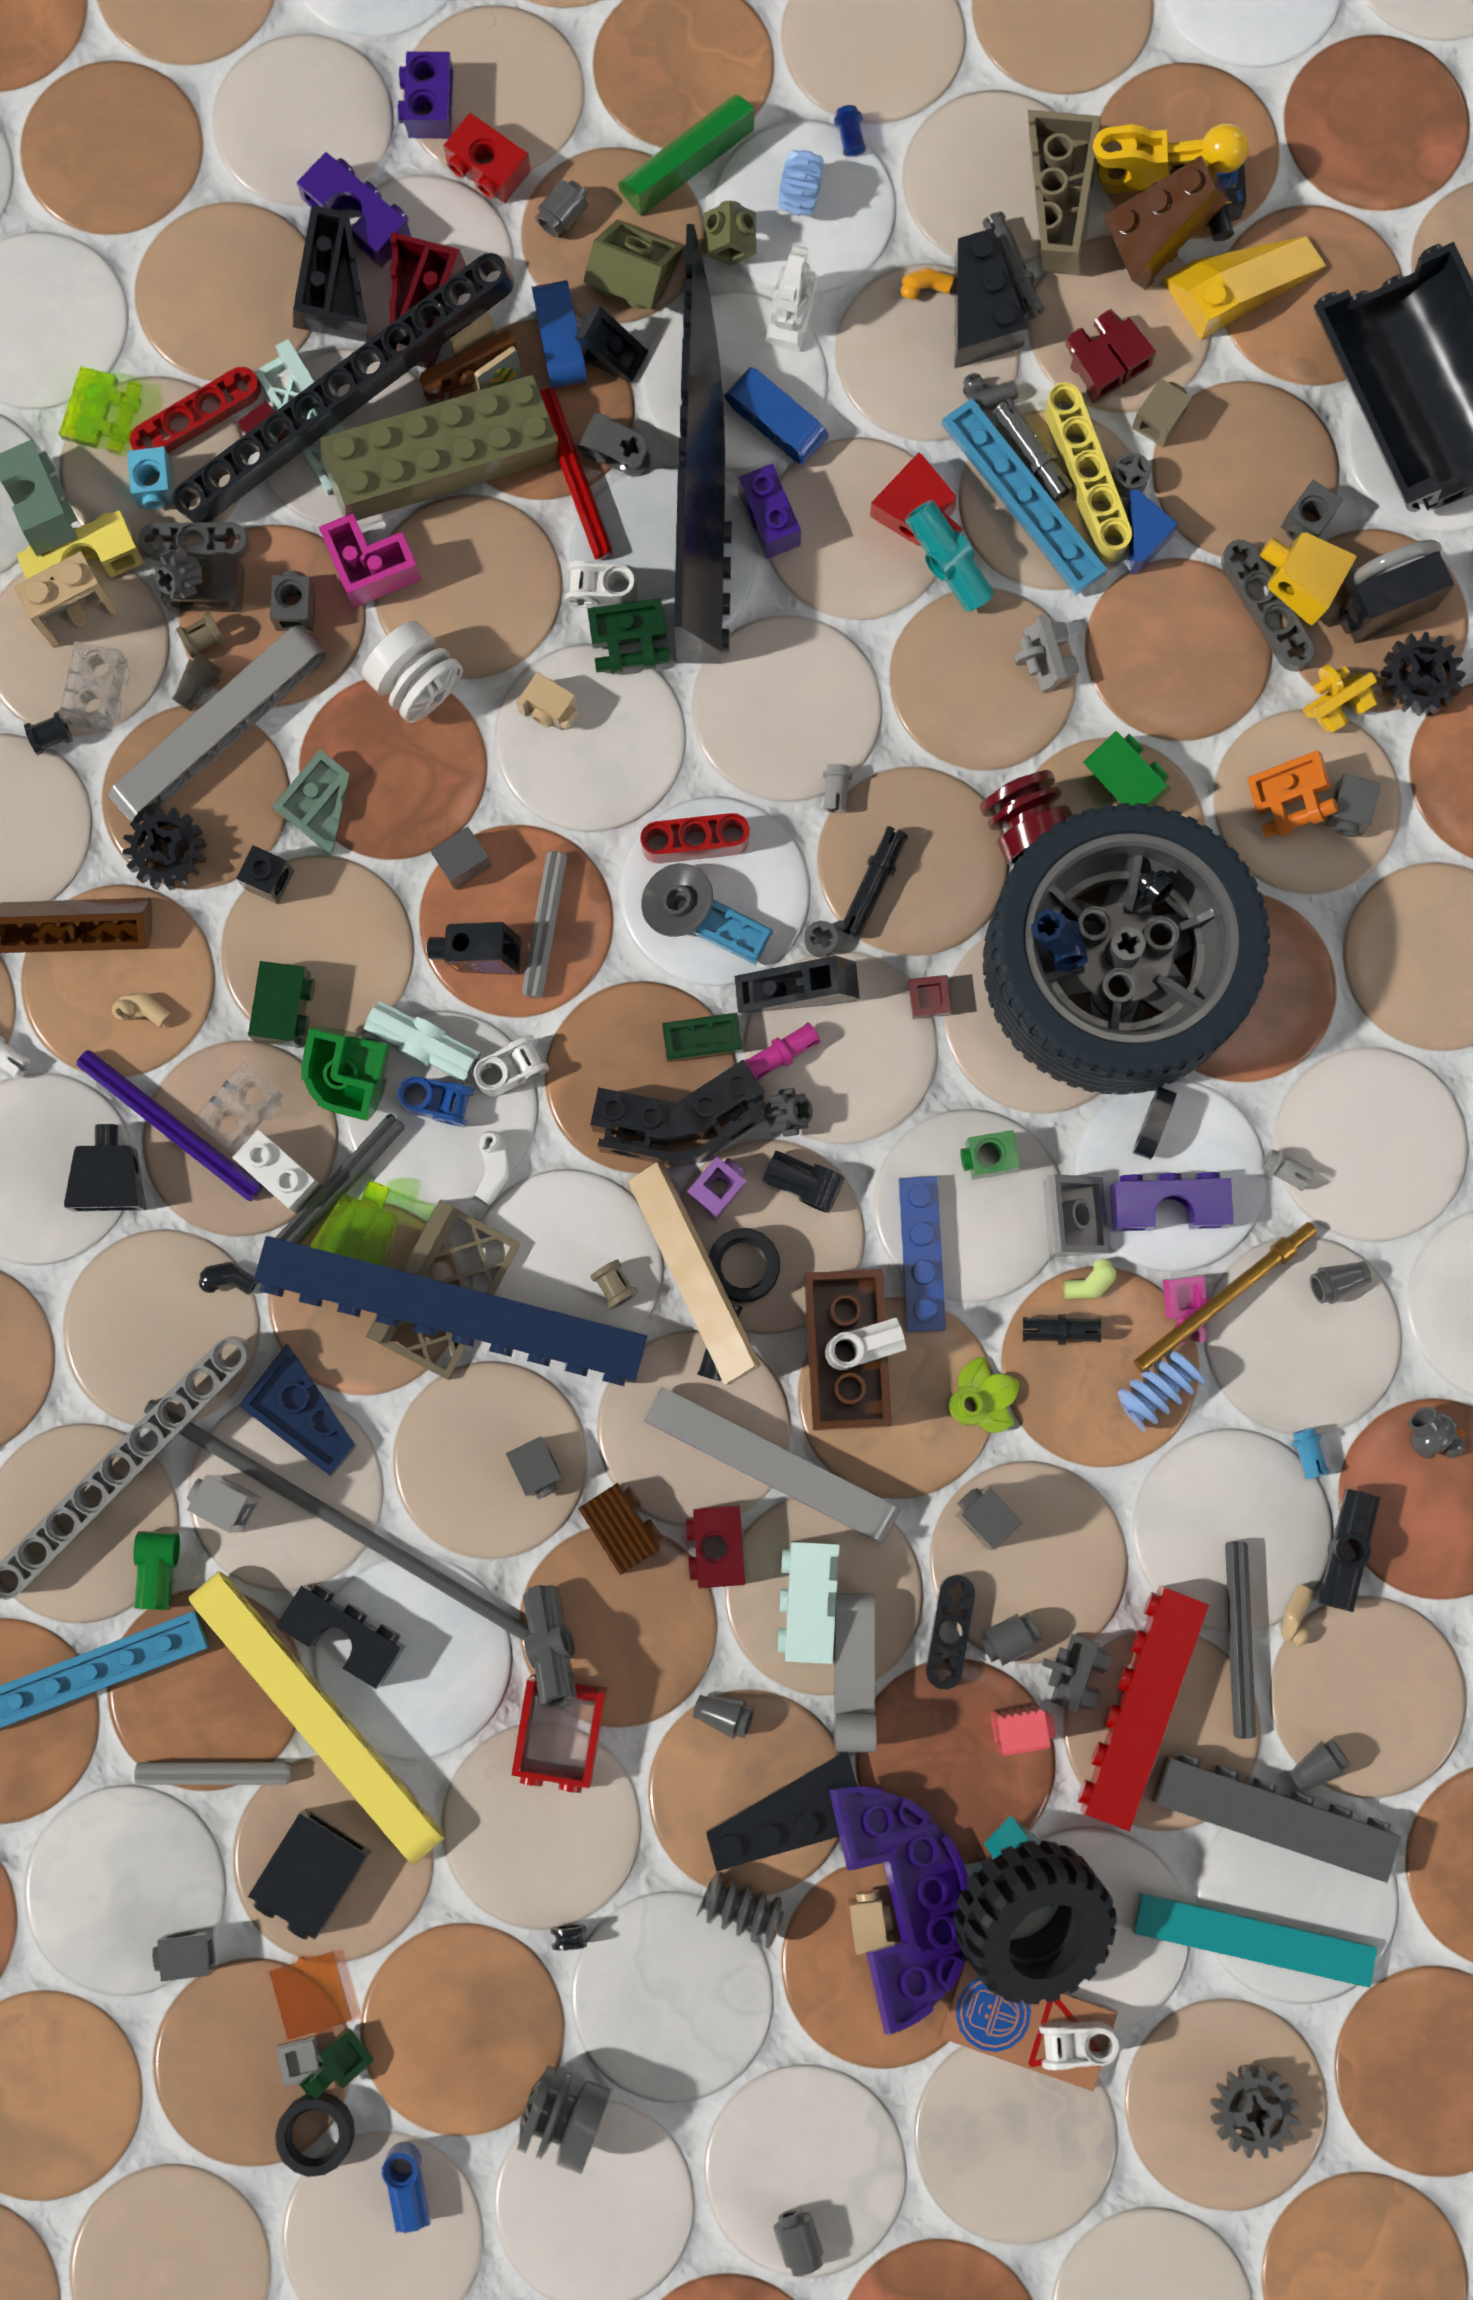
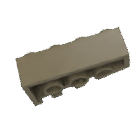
M1028 110L1029 140L1042 269L1048 272L1079 274L1097 167L1093 142L1098 132L1101 131V116Z

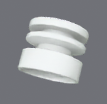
M409 621L390 632L371 652L361 672L363 679L380 696L390 694L388 701L390 706L394 710H399L400 716L407 723L419 721L434 711L454 690L463 672L462 665L456 659H451L449 652L445 648L434 650L436 645L434 637L418 621Z

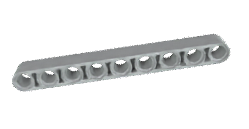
M232 1336L216 1343L0 1562V1599H12L27 1589L247 1366L252 1353L246 1340L241 1337ZM227 1344L235 1345L241 1351V1360L237 1365H229L222 1357L223 1348ZM199 1372L207 1373L212 1377L214 1384L210 1393H202L196 1388L194 1381ZM172 1400L181 1402L185 1407L186 1414L181 1421L173 1420L168 1415L167 1407ZM145 1428L153 1430L158 1437L157 1446L153 1449L144 1447L140 1442V1433ZM115 1457H123L128 1461L130 1472L127 1476H118L113 1471L112 1462ZM87 1485H94L102 1492L100 1504H91L86 1500L84 1492ZM60 1513L68 1514L74 1520L72 1532H63L58 1527L57 1517ZM31 1542H39L46 1548V1558L44 1560H36L30 1555L29 1547ZM4 1570H11L17 1575V1588H8L3 1584L1 1576Z

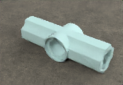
M378 1001L372 1008L364 1026L366 1032L387 1043H391V1045L399 1048L398 1051L408 1058L427 1067L430 1064L465 1083L473 1074L474 1068L481 1056L480 1052L445 1035L446 1032L438 1026L420 1017L414 1019L381 1001Z

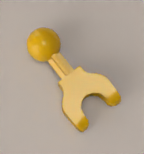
M1222 123L1214 126L1206 133L1203 139L1169 143L1167 129L1150 130L1140 125L1129 124L1107 127L1099 131L1093 142L1095 158L1100 164L1098 176L1101 186L1106 192L1117 194L1144 190L1153 183L1170 175V166L1188 164L1201 155L1211 163L1217 173L1233 172L1245 162L1249 152V141L1245 132L1237 125L1231 123ZM1112 141L1118 142L1122 146V150L1107 152L1103 148L1108 142ZM1114 169L1126 170L1120 179L1116 180L1108 177L1109 173Z

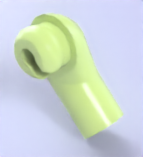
M1104 1258L1096 1260L1093 1264V1271L1085 1280H1064V1299H1096L1102 1296L1115 1281L1116 1270L1113 1267V1263Z

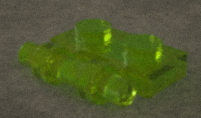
M80 366L58 433L62 440L95 449L98 448L101 435L110 438L107 451L120 456L124 444L129 443L132 432L129 428L134 413H138L141 407L142 400L139 397L143 386L135 381H128L126 391H118L116 389L119 381L116 375ZM111 405L120 407L115 423L106 421Z

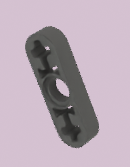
M233 522L150 523L139 534L140 547L145 555L154 561H161L160 556L171 551L180 553L184 550L187 551V555L194 557L197 561H236L247 554L250 545L244 529ZM199 533L204 536V543L201 548L197 550L185 548V539L190 534ZM174 534H176V544L178 546V550H175L173 544L171 543L175 542L173 536ZM210 534H214L217 541H228L229 536L235 534L240 542H235L232 549H228L224 542H214L215 549L212 550L213 542ZM156 535H161L163 540L166 541L159 544V549H154L151 543H149L155 541Z

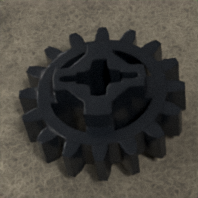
M1424 632L1419 641H1417L1413 634H1409L1405 639V644L1398 640L1392 647L1393 653L1388 652L1384 657L1383 661L1388 666L1383 667L1380 671V676L1389 678V680L1384 683L1382 690L1393 691L1394 694L1389 700L1391 703H1395L1398 700L1404 702L1402 705L1403 712H1406L1413 706L1417 716H1421L1426 707H1428L1432 714H1436L1441 708L1440 704L1447 708L1454 700L1452 695L1457 696L1461 691L1462 686L1456 682L1462 681L1465 677V672L1456 668L1464 660L1462 657H1452L1451 654L1456 648L1454 644L1447 648L1442 646L1443 636H1439L1432 642L1428 632ZM1442 666L1445 670L1446 679L1442 675ZM1399 669L1403 672V682L1399 676ZM1425 671L1427 675L1420 677L1418 673Z
M156 807L154 817H150L144 811L141 813L144 820L141 825L133 821L130 823L131 827L135 830L134 835H124L123 837L131 847L122 850V854L127 859H133L126 866L132 873L138 872L136 878L144 884L150 879V885L156 890L159 889L162 882L165 883L169 890H174V881L179 880L185 886L188 885L186 875L189 872L196 876L200 874L195 867L196 862H206V857L199 850L206 848L207 843L204 839L197 838L203 833L202 829L198 824L192 825L193 819L187 813L180 818L179 811L173 807L168 815H165L161 807ZM162 826L177 827L171 831L161 829ZM147 836L145 846L142 847L143 841ZM159 838L168 844V853L171 860L165 854H162V844ZM186 850H188L187 856L185 860L182 862L184 853ZM161 866L168 868L169 871L159 872L152 870L150 868L152 867L153 869Z

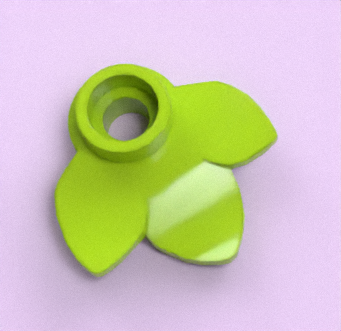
M984 1357L975 1358L967 1363L958 1374L959 1389L951 1396L949 1402L950 1413L962 1425L973 1426L977 1424L989 1433L1003 1432L1014 1425V1420L1006 1408L1013 1403L1018 1395L1019 1381L1006 1374L991 1375L986 1359ZM966 1399L974 1402V1412H970L965 1408L964 1402Z

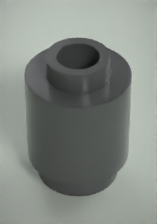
M561 180L538 207L539 213L535 216L537 223L553 237L557 238L561 233H566L588 207V202L585 199L587 197L586 191L573 180H570L569 183Z
M1026 1613L1022 1616L1015 1614L984 1630L987 1638L982 1640L981 1643L990 1661L999 1660L1001 1665L1004 1666L1035 1650V1645L1043 1640L1030 1614Z
M800 2208L790 2209L780 2214L778 2217L779 2221L774 2225L773 2229L785 2266L791 2268L793 2276L808 2275L820 2269L823 2265L821 2257L824 2252L812 2215L808 2212H802Z

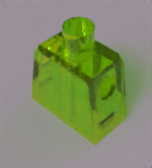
M369 1180L361 1201L343 1194L310 1247L387 1267L397 1225V1217L382 1209L390 1188Z

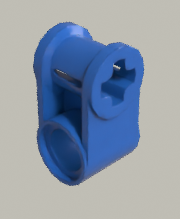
M411 1076L400 1083L398 1099L402 1107L412 1115L430 1118L448 1125L466 1127L467 1120L464 1119L467 1103L469 1096L474 1095L475 1089L458 1083L440 1082L419 1076ZM414 1087H421L426 1090L425 1100L418 1105H412L406 1101L408 1091ZM456 1097L453 1111H451L454 1098Z

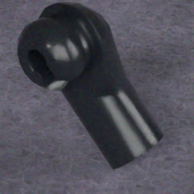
M233 1262L205 1267L201 1271L198 1281L199 1287L206 1293H214L215 1290L219 1289V1286L232 1284L245 1294L250 1295L258 1284L253 1282V1275Z

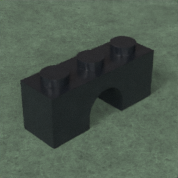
M316 1582L312 1587L301 1585L276 1627L307 1647L315 1646L321 1635L329 1628L333 1627L343 1630L349 1636L352 1645L351 1654L343 1669L375 1689L380 1688L406 1647L398 1641L401 1635L384 1624L376 1628L366 1622L368 1614L350 1603L344 1608L334 1602L332 1599L335 1594Z

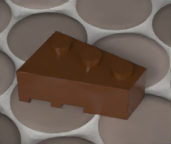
M1201 155L1103 215L1131 280L1147 290L1154 282L1152 279L1167 262L1171 263L1179 255L1177 253L1178 250L1192 235L1196 236L1229 198L1218 173L1211 163Z

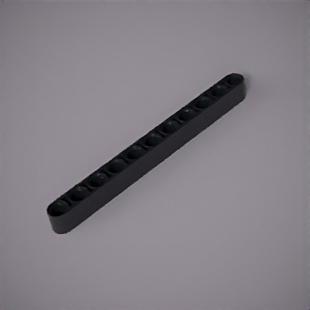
M485 253L479 256L179 484L173 493L174 507L191 522H210L444 345L451 337L506 298L513 289L514 278L504 260L494 253ZM501 271L500 276L495 281H486L490 273ZM470 294V298L466 303L456 305L461 295ZM440 317L439 323L436 326L426 328L427 322L431 318ZM410 339L406 349L396 351L401 341ZM380 362L379 368L375 372L367 374V369L372 363ZM350 384L348 392L343 396L337 397L340 387ZM320 407L316 417L307 419L311 409ZM290 429L286 440L278 442L279 434L284 430ZM255 452H260L259 459L255 463L248 465L250 456ZM230 474L229 482L225 486L219 487L220 479ZM196 497H200L199 505L189 510L191 501Z

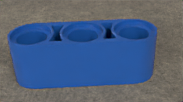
M568 280L531 286L551 388L586 383L587 376L581 344L575 339L578 329Z
M749 367L724 395L725 400L736 413L792 460L801 465H804L829 437L825 427L815 417L753 367Z

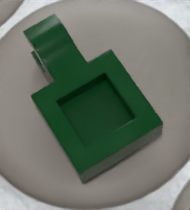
M345 2028L316 2055L322 2066L310 2073L299 2085L308 2097L312 2096L315 2099L334 2081L339 2087L345 2088L374 2059L350 2028Z

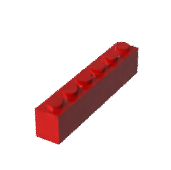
M1159 1587L1157 1593L1151 1592L1144 1608V1614L1148 1615L1144 1630L1138 1629L1131 1644L1130 1651L1135 1653L1130 1668L1126 1666L1123 1668L1118 1681L1117 1689L1122 1690L1118 1704H1111L1104 1722V1727L1109 1728L1104 1743L1098 1742L1091 1758V1764L1095 1766L1090 1781L1085 1779L1079 1791L1077 1802L1082 1804L1080 1811L1083 1814L1130 1832L1209 1604L1165 1587Z

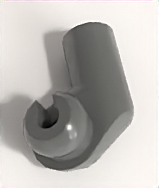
M971 373L963 381V392L966 398L969 400L973 398L977 404L985 408L998 406L1003 401L1006 403L1007 399L1014 400L1018 398V391L1013 380L991 387L984 383V379L981 378L980 374Z

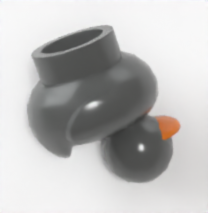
M1424 1407L1410 1417L1408 1425L1412 1430L1410 1443L1413 1450L1420 1456L1432 1459L1435 1457V1454L1441 1452L1446 1457L1456 1458L1465 1451V1431L1457 1428L1454 1419L1449 1415L1438 1413L1433 1407Z

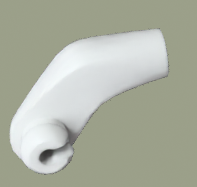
M487 1131L479 1139V1148L485 1164V1173L474 1196L488 1206L491 1205L510 1177V1166L505 1141L502 1135L496 1131Z

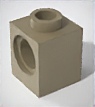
M1160 378L1137 412L1132 429L1163 447L1187 412L1192 397L1187 394L1181 385L1175 382L1168 383Z

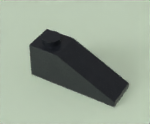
M836 955L735 976L737 1007L740 1014L825 1006L860 999L856 961Z

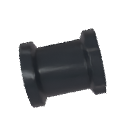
M60 710L54 712L52 718L32 725L30 722L24 724L27 738L37 756L43 754L44 749L63 741L67 744L73 742L70 729Z

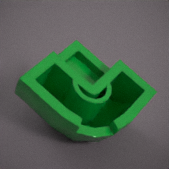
M310 1027L301 1064V1080H304L309 1094L318 1103L317 1106L333 1113L367 1121L376 1112L384 1093L387 1079L383 1077L391 1043L359 1036L357 1032L342 1029Z

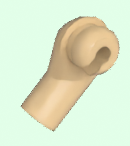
M146 993L120 997L112 1006L113 1016L120 1021L147 1017L159 1028L165 1026L172 1016L171 1012Z
M1297 1585L1284 1610L1281 1628L1283 1639L1287 1643L1290 1641L1298 1647L1302 1646L1309 1636V1629L1300 1625L1315 1595L1310 1588L1303 1585Z

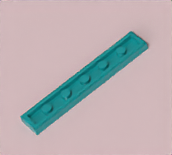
M1142 1892L1133 1930L1134 1934L1367 1988L1371 1987L1378 1949L1376 1946Z

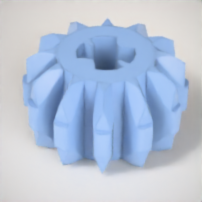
M791 150L787 155L779 192L778 204L781 210L799 216L801 214L811 215L815 211L824 170V160L821 155L807 150Z

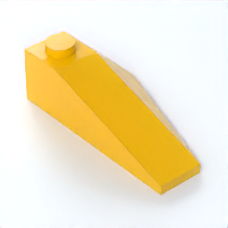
M1304 236L1195 259L1166 275L1162 281L1200 340L1324 270L1326 264L1308 237Z

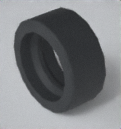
M751 1228L733 1229L722 1234L712 1245L709 1253V1259L728 1298L738 1303L754 1302L766 1296L776 1284L780 1273L779 1253L774 1243L762 1232ZM738 1243L755 1245L763 1252L766 1259L767 1269L764 1277L758 1284L750 1288H739L731 1285L724 1278L721 1271V1261L724 1253L731 1246Z
M323 2092L314 2099L312 2096L308 2097L305 2094L294 2100L279 2119L275 2132L276 2150L282 2162L294 2173L307 2177L323 2176L336 2169L348 2155L355 2137L354 2119L347 2105L336 2096ZM310 2110L327 2112L334 2118L338 2126L339 2138L337 2145L330 2154L323 2158L312 2159L302 2155L292 2141L294 2122L300 2115Z

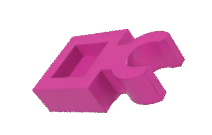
M1194 1275L1163 1279L1166 1318H1177L1176 1327L1207 1302L1205 1276ZM1203 1326L1193 1333V1340L1195 1342H1205L1206 1331ZM1186 1339L1179 1345H1186Z

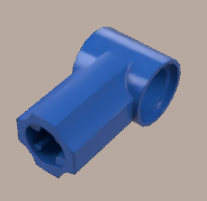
M399 2142L389 2149L382 2166V2177L388 2188L396 2232L404 2233L418 2231L431 2224L421 2171L422 2156L419 2149L409 2142ZM397 2158L406 2159L411 2164L412 2170L408 2173H399L393 2168L392 2161Z

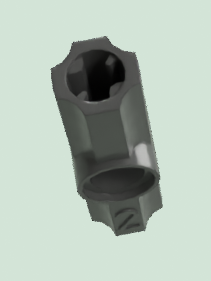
M537 1585L529 1588L527 1593L523 1595L529 1635H526L524 1638V1648L528 1661L535 1669L541 1706L546 1709H560L572 1705V1702L577 1699L570 1658L575 1656V1644L570 1630L564 1624L559 1589L554 1585Z

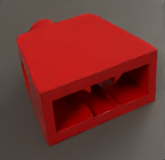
M920 452L912 458L871 502L870 516L874 520L917 546H921V544L908 527L905 519L910 512L928 500H934L954 531L961 533L963 529L949 517L955 510L956 495Z

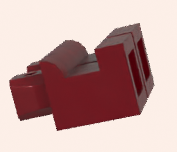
M1112 309L1099 315L1093 326L1101 336L1092 341L1083 328H1079L1068 335L1065 343L1073 358L1070 368L1074 373L1079 374L1087 386L1086 393L1093 404L1121 387L1122 383H1127L1149 369L1156 354V350L1129 317L1122 321Z

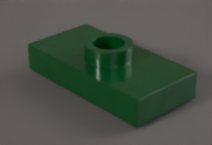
M737 1012L662 1023L667 1062L743 1052Z

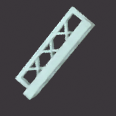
M289 339L276 345L279 355L277 359L254 371L259 383L276 410L299 394L293 392L294 384L299 392H302L314 383L313 378ZM285 367L290 376L287 390L272 387L266 377ZM278 396L284 397L283 404L279 400ZM320 407L311 409L307 419H312V415L316 417ZM339 423L327 432L326 436L342 432L344 429ZM306 448L302 451L303 455L327 494L330 495L334 491L324 473L325 467L322 459H320L318 464L314 455L321 457L320 449Z

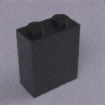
M1437 551L1355 585L1339 610V620L1342 629L1346 634H1351L1354 643L1438 608L1455 585L1440 552Z
M305 1809L295 1819L248 1897L255 1901L253 1906L260 1913L270 1918H274L277 1915L288 1922L287 1929L294 1935L305 1940L310 1936L315 1940L326 1927L372 1851Z

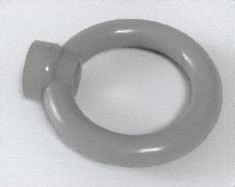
M1423 540L1380 555L1360 568L1356 567L1349 570L1344 579L1346 589L1350 594L1357 584L1437 551L1441 554L1442 546L1436 540Z

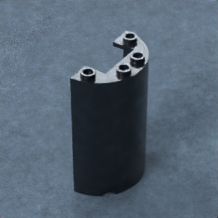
M1452 242L1443 247L1441 244H1436L1427 248L1418 258L1414 273L1405 277L1402 275L1393 276L1386 280L1382 287L1370 293L1364 290L1354 294L1352 297L1349 290L1339 294L1337 292H1330L1319 298L1316 304L1313 305L1318 321L1407 510L1411 512L1420 510L1419 505L1424 504L1428 511L1451 504L1473 494V280L1455 243Z

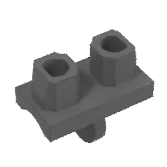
M1072 1634L1068 1648L1060 1647L1055 1661L1044 1658L1042 1666L1052 1669L1048 1685L1055 1688L1050 1702L1078 1712L1079 1708L1095 1709L1099 1698V1689L1086 1685L1091 1670L1102 1674L1108 1670L1111 1654L1099 1648V1643Z

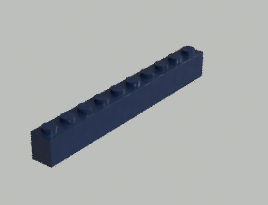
M267 1235L253 1282L261 1284L260 1292L283 1297L285 1290L300 1294L298 1302L317 1307L322 1306L323 1300L337 1303V1312L360 1317L361 1310L377 1314L375 1322L398 1327L400 1320L415 1324L413 1332L436 1337L438 1330L452 1333L451 1341L471 1347H474L476 1340L490 1343V1352L512 1357L513 1350L528 1353V1362L548 1367L551 1360L566 1363L564 1371L586 1377L590 1369L604 1373L602 1381L620 1386H625L626 1379L636 1381L647 1340V1335Z

